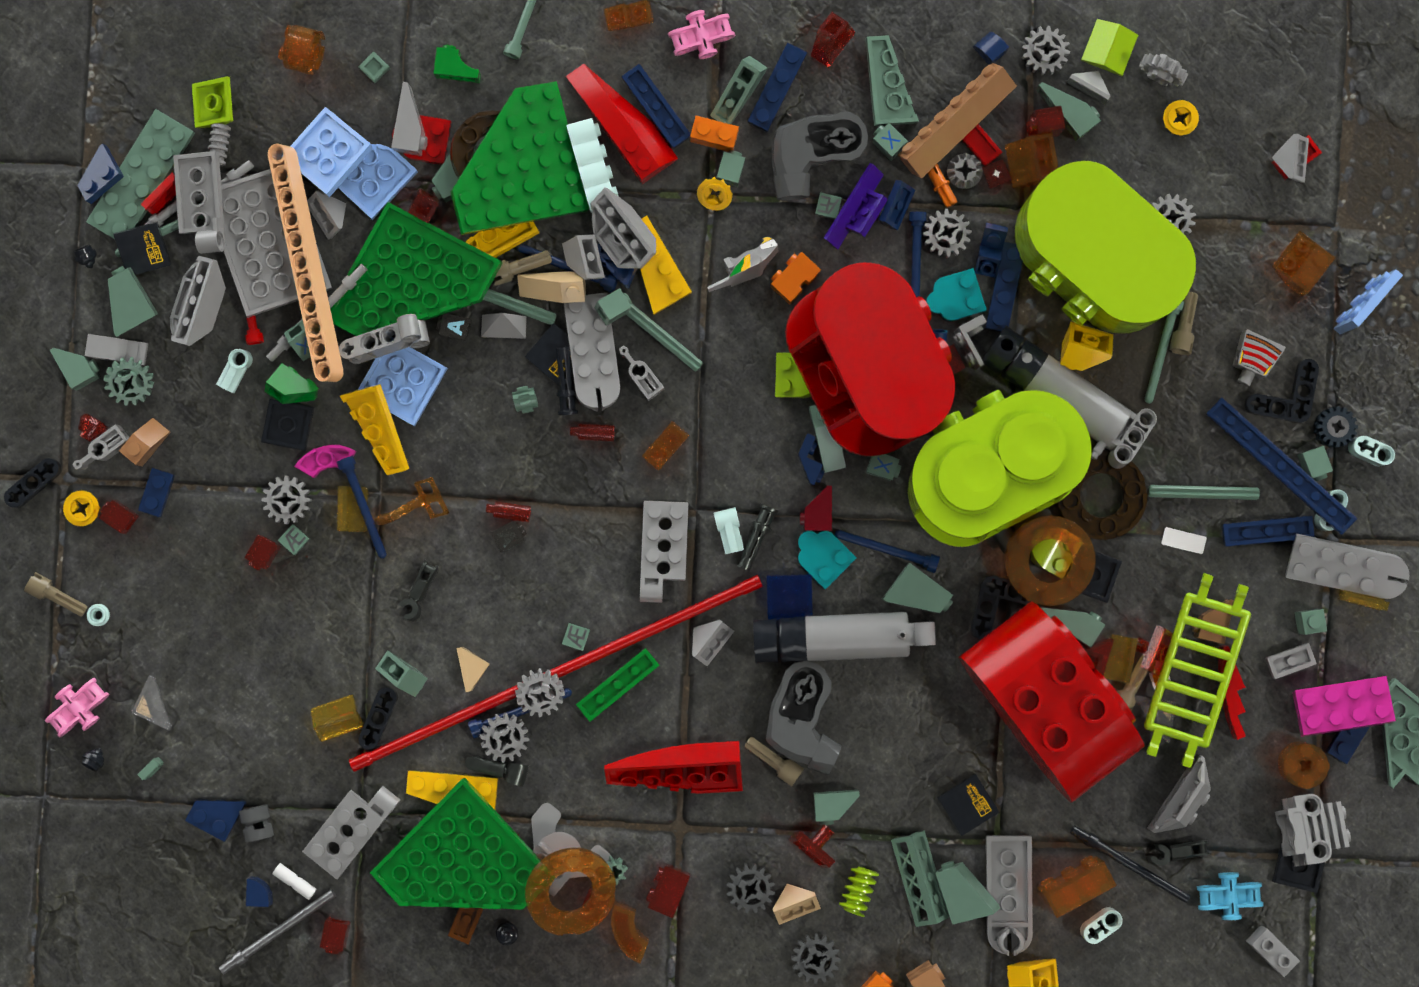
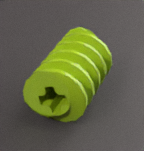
M858 866V868L850 869L856 875L847 878L853 884L845 885V888L850 892L849 894H842V897L847 901L839 902V905L845 911L865 917L860 911L868 909L863 902H870L871 898L866 893H873L874 890L869 885L877 883L872 876H879V873Z

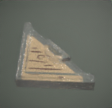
M149 675L131 713L170 730L172 726L157 682L153 675Z
M1135 695L1136 703L1147 716L1152 698ZM1161 699L1162 702L1176 706L1174 701ZM1158 710L1154 723L1172 728L1174 715ZM1162 735L1163 740L1166 743H1170L1171 737Z

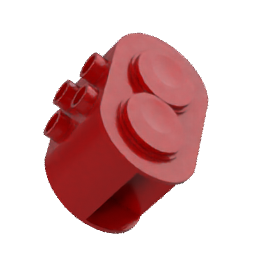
M875 263L851 264L831 275L823 285L806 295L796 304L788 317L785 331L788 349L830 435L842 448L861 456L888 454L935 429L949 413L955 393L954 375L949 365L952 359L951 351L944 339L936 338L929 324L932 315L928 303L924 298L916 297L912 287L901 275L886 266Z
M1033 601L1029 602L958 657L973 682L1034 762L1070 803L1074 802L1145 747L1140 734L1133 725L1136 719L1119 693L1095 669L1093 661L1071 631L1056 616L1050 618Z

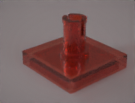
M1157 625L1150 642L1138 637L1135 642L1142 646L1134 644L1133 649L1136 652L1145 654L1140 667L1159 678L1173 633Z
M822 825L821 829L812 839L808 838L801 831L794 832L789 838L793 844L822 869L830 868L835 862L832 857L822 850L823 846L834 835V832L826 825Z

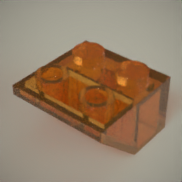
M1052 133L1030 136L1005 145L1013 189L1040 184L1047 175L1059 168Z
M1299 231L1272 267L1288 287L1300 296H1304L1311 291L1335 257Z

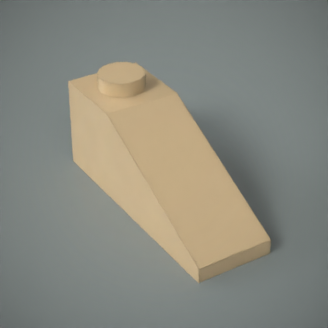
M574 271L517 275L520 297L559 303L585 302V280Z

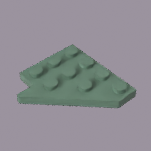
M1393 678L1388 685L1396 721L1382 724L1388 786L1394 789L1404 775L1419 786V697L1397 679Z

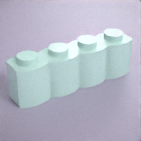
M592 118L566 126L592 213L591 202L604 187L611 190L617 196L618 192L616 186L611 187L609 179L613 178L610 165L605 166L603 158L607 157L604 144L600 145L598 141V136H601L598 123H593Z

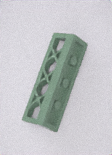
M925 830L915 832L909 836L892 839V846L915 926L938 924L949 918V913L935 874L936 868ZM902 842L907 843L909 850L907 855L901 849L900 843ZM908 864L914 868V876L908 873ZM914 886L920 889V898L914 894ZM920 908L926 911L928 919H921Z

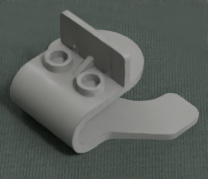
M544 803L531 819L533 852L556 876L544 889L554 897L569 878L600 875L599 871L604 867L601 862H607L611 855L600 845H595L588 852L582 853L581 846L575 837L565 832H556V825L561 818V813L550 803Z

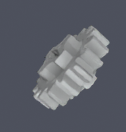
M1040 26L1037 29V33L1033 30L1030 31L1029 35L1031 38L1025 37L1024 43L1027 45H1023L1021 50L1026 53L1023 54L1022 59H1028L1025 66L1029 67L1032 65L1034 67L1033 73L1039 69L1041 75H1044L1046 70L1052 75L1054 68L1060 71L1062 68L1061 64L1067 63L1068 60L1064 56H1069L1070 51L1065 48L1070 43L1063 42L1066 35L1059 36L1058 28L1052 32L1050 26H1047L1045 31ZM1043 37L1040 43L1032 44L1036 39ZM1043 47H1047L1049 52L1047 55L1044 54ZM1059 57L1057 61L1049 64L1050 59Z
M1151 53L1149 55L1145 54L1139 65L1142 67L1141 70L1146 71L1149 79L1163 86L1168 84L1183 86L1188 76L1187 70L1182 69L1178 61L1169 58L1165 54H1160V56L1157 54L1154 56Z
M1167 194L1165 200L1160 196L1157 199V203L1153 202L1151 204L1158 211L1164 206V213L1162 215L1165 218L1169 215L1177 218L1173 222L1169 221L1178 229L1179 223L1185 221L1183 228L1180 230L1183 234L1189 235L1192 232L1189 227L1195 225L1196 222L1192 221L1191 218L1195 217L1196 213H1190L1193 205L1186 206V198L1180 201L1178 194L1173 199H1171L1170 194Z
M945 209L942 215L939 211H936V218L933 216L928 218L931 224L925 223L924 228L928 230L922 234L923 237H928L924 244H931L930 252L936 249L938 257L945 253L946 258H949L951 252L957 256L959 254L958 249L962 251L966 249L963 243L970 242V239L966 237V235L972 233V230H966L970 223L969 221H962L964 218L963 214L957 217V210L949 214L948 209ZM947 219L956 222V224L949 223ZM937 223L938 232L933 235V227ZM944 229H946V231H953L950 235V238L947 235L940 236L944 232ZM961 232V240L957 244L956 235ZM940 242V243L946 244L947 248H946V247H942V246L938 245L937 243Z
M285 476L284 481L280 477H276V484L269 482L270 490H263L267 494V498H262L263 502H267L263 510L271 511L268 517L276 516L275 522L280 523L283 519L284 524H289L290 519L297 523V516L304 518L303 511H310L306 503L312 501V499L306 497L310 490H303L305 483L297 484L298 478L296 477L290 481L289 476ZM292 486L299 491L300 496L294 494ZM281 487V491L276 496H273L275 491ZM286 496L296 499L295 501L287 502V505L282 501H278V499L286 498ZM273 504H277L281 508L282 514L276 511ZM297 504H300V506H299V508L297 509V511H295V512L293 513V508H294Z
M539 668L536 674L530 670L529 677L522 675L523 683L517 682L518 690H515L516 697H518L517 703L522 705L523 712L529 709L530 716H533L535 712H538L539 717H542L543 712L551 715L550 709L553 708L557 711V703H563L561 696H564L565 692L562 680H559L557 674L551 676L549 669L542 673L541 668ZM550 684L555 688V692L550 688ZM525 694L531 699L530 702L526 699Z
M505 712L503 718H500L498 714H495L496 720L493 721L488 718L489 726H482L485 733L480 734V739L485 741L480 744L482 748H487L485 750L487 756L493 753L492 759L494 761L498 757H500L502 763L505 762L506 757L514 761L513 755L516 754L520 757L522 755L519 750L527 749L524 742L529 741V737L524 734L528 732L527 727H522L524 722L522 719L517 721L516 715H512L509 718ZM515 727L519 732V739L513 735ZM507 734L509 738L501 741L500 736ZM490 736L496 740L494 748L490 744Z

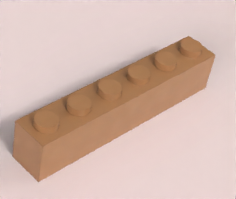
M994 63L986 66L975 80L967 84L966 89L960 95L954 97L943 111L935 115L934 120L928 126L923 127L911 142L903 146L898 157L912 174L923 178L1017 85L1002 66Z

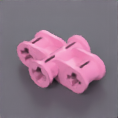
M704 10L694 11L686 15V20L689 21L690 25L677 28L668 33V37L672 39L675 48L674 55H683L697 49L700 53L698 55L699 59H706L716 55L718 51L714 49L713 44L730 40L736 36L735 32L731 30L728 21L730 18L729 14L718 15L707 20L704 19Z
M95 678L85 683L76 693L72 690V685L69 684L55 695V699L60 700L63 704L45 719V722L50 723L55 728L59 738L68 733L78 722L82 725L81 729L86 731L100 719L98 715L95 716L91 711L101 704L109 694L107 692L104 693L96 683L97 680Z

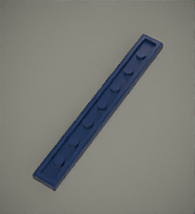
M1222 397L1206 413L1212 421L1338 534L1343 535L1357 520L1349 510Z

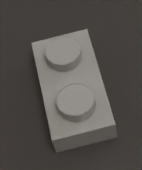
M1309 643L1265 658L1272 679H1277L1317 664Z

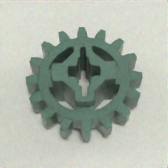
M122 357L120 364L113 361L112 368H107L106 373L108 375H105L103 381L108 383L104 389L111 390L109 397L116 396V403L124 400V405L127 406L129 401H132L135 406L138 403V399L144 402L146 399L145 395L150 396L152 392L150 388L154 386V382L150 381L153 378V373H147L148 365L141 366L142 360L134 363L133 357H130L129 362H126L124 357ZM133 376L130 384L125 387L126 381Z

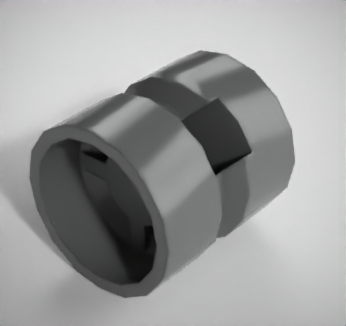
M268 804L239 811L241 824L246 826L243 829L245 842L274 836L272 823L268 822L270 817ZM260 822L261 827L254 829L253 823Z

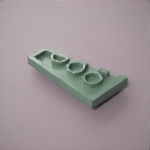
M889 35L866 37L874 126H884L888 123L891 125L918 123L919 120L912 107L913 103L906 90L905 80L900 73L897 64L898 60Z

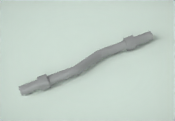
M248 160L236 170H230L226 173L227 176L221 180V185L241 179V176L254 168L252 162ZM197 193L195 202H202L204 200L203 194ZM177 200L160 213H155L149 217V221L144 225L157 221L159 227L163 225V221L177 211Z
M362 263L350 276L347 275L341 281L342 284L328 298L330 309L348 290H352L357 285L358 279L368 270ZM284 335L279 338L278 344L266 355L272 362L284 350L287 351L291 347Z

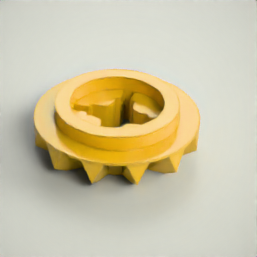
M1177 100L1166 107L1162 119L1164 120L1165 128L1171 134L1183 136L1190 134L1196 128L1199 115L1193 104L1185 100ZM1176 113H1179V115L1188 114L1183 120L1184 124L1181 122L1174 123L1177 118Z
M713 177L712 179H705L699 185L697 197L699 202L707 209L718 211L725 209L731 203L733 193L730 190V185H727L724 179L717 180ZM712 189H713L715 192H716V191H720L718 197H717L715 194H714V195H710L711 192H712Z
M87 491L71 493L63 505L66 519L76 526L92 524L98 517L100 509L98 499ZM78 502L82 505L89 504L85 508L86 515L82 512L75 513L79 509Z

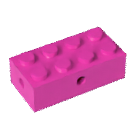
M1387 676L1300 689L1292 693L1301 737L1388 724L1396 721Z

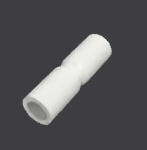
M281 863L272 873L308 900L317 890Z

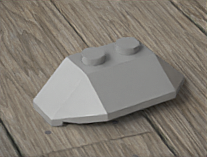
M604 187L591 202V210H593V235H595L597 241L617 268L642 269L656 254V238L631 205Z
M198 256L196 262L184 274L170 315L171 341L190 346L213 330L226 289L217 260Z
M1198 754L1194 756L1192 767L1186 768L1148 825V830L1153 833L1184 828L1195 821L1198 815L1196 811L1200 805L1204 806L1210 798L1208 793L1211 787L1204 757Z

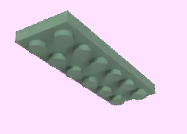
M155 109L119 167L124 177L101 196L86 222L115 239L113 234L116 232L138 227L147 213V210L141 203L171 174L174 169L173 155L183 154L195 132Z

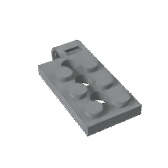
M210 151L173 155L179 234L196 233L195 245L200 254L223 252L225 249V230L219 152ZM197 170L202 172V178L199 182H195L193 178ZM201 192L204 200L198 205L195 202V196ZM203 215L205 223L199 227L197 225V218Z
M644 501L640 602L662 603L663 580H686L688 502ZM662 519H669L672 526L668 530H662L659 527V522ZM665 540L671 544L669 551L661 552L658 549V544L661 541ZM660 563H667L670 566V571L667 574H660L657 571V566Z
M384 786L380 788L369 803L350 790L302 852L335 879H338L379 826L382 825L398 805L400 799ZM363 808L367 814L366 818H358L356 816V809ZM343 825L352 827V836H346L342 832ZM330 842H335L339 845L340 850L338 853H333L329 850Z

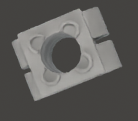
M1315 794L1281 799L1283 810L1275 812L1277 824L1282 833L1281 847L1283 857L1292 855L1294 867L1326 862L1332 855V849L1350 847L1351 835L1349 830L1346 829L1344 820L1346 819V810L1341 805V801L1323 804L1319 796Z

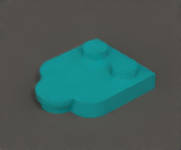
M974 268L938 279L933 286V292L929 294L926 300L931 312L940 313L941 317L946 321H956L987 310Z
M806 531L798 539V545L801 549L798 555L799 564L824 589L857 558L829 531H822L818 534L813 531Z

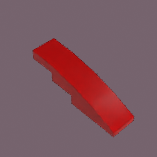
M1223 645L1219 647L1221 650L1230 652L1229 646ZM1220 658L1218 661V672L1223 674L1227 661ZM1235 664L1223 702V709L1232 738L1238 740L1246 737L1238 715L1246 711L1237 692L1245 688V685Z

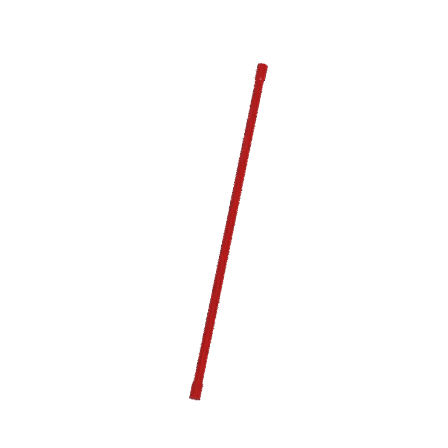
M755 575L732 588L550 670L551 676L557 674L558 678L567 675L734 598L753 592L763 587L758 575ZM517 685L372 751L349 759V764L354 772L383 757L516 698L515 690H518Z

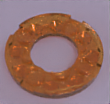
M1040 516L1024 523L1010 538L1005 552V570L1012 586L1024 598L1040 605H1060L1073 600L1088 586L1095 569V551L1089 536L1079 525L1060 516ZM1055 539L1060 540L1069 548L1072 556L1071 569L1061 580L1051 583L1043 582L1034 577L1030 571L1028 562L1030 552L1041 541Z
M572 847L561 849L543 858L532 870L525 888L526 905L533 920L545 931L560 936L573 933L579 935L599 925L609 914L615 901L616 880L607 862L597 853L584 848ZM568 871L582 872L589 877L592 884L591 895L587 902L580 908L571 911L560 910L553 906L549 900V889L555 878Z

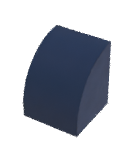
M989 32L973 48L988 65H991L1007 53L1009 46L997 34Z
M249 877L246 887V906L269 907L272 905L273 895L269 885L261 878Z

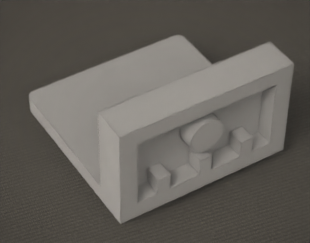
M983 314L959 326L954 331L955 336H953L958 348L962 347L966 353L964 359L970 368L973 367L974 370L984 365L970 339L983 330L982 326L987 322Z

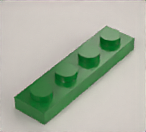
M645 648L579 701L576 706L591 722L660 666L659 663Z

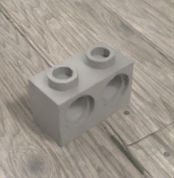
M1262 925L1246 940L1283 977L1300 962Z

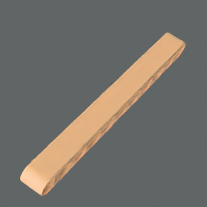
M273 144L268 150V160L314 375L321 382H338L343 377V366L297 152L293 147Z

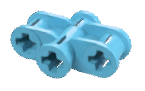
M1237 872L1218 873V877L1221 878V885L1197 886V891H1199L1200 895L1198 910L1223 909L1222 920L1242 919V915L1239 914V908L1264 906L1260 895L1262 883H1237V877H1239Z

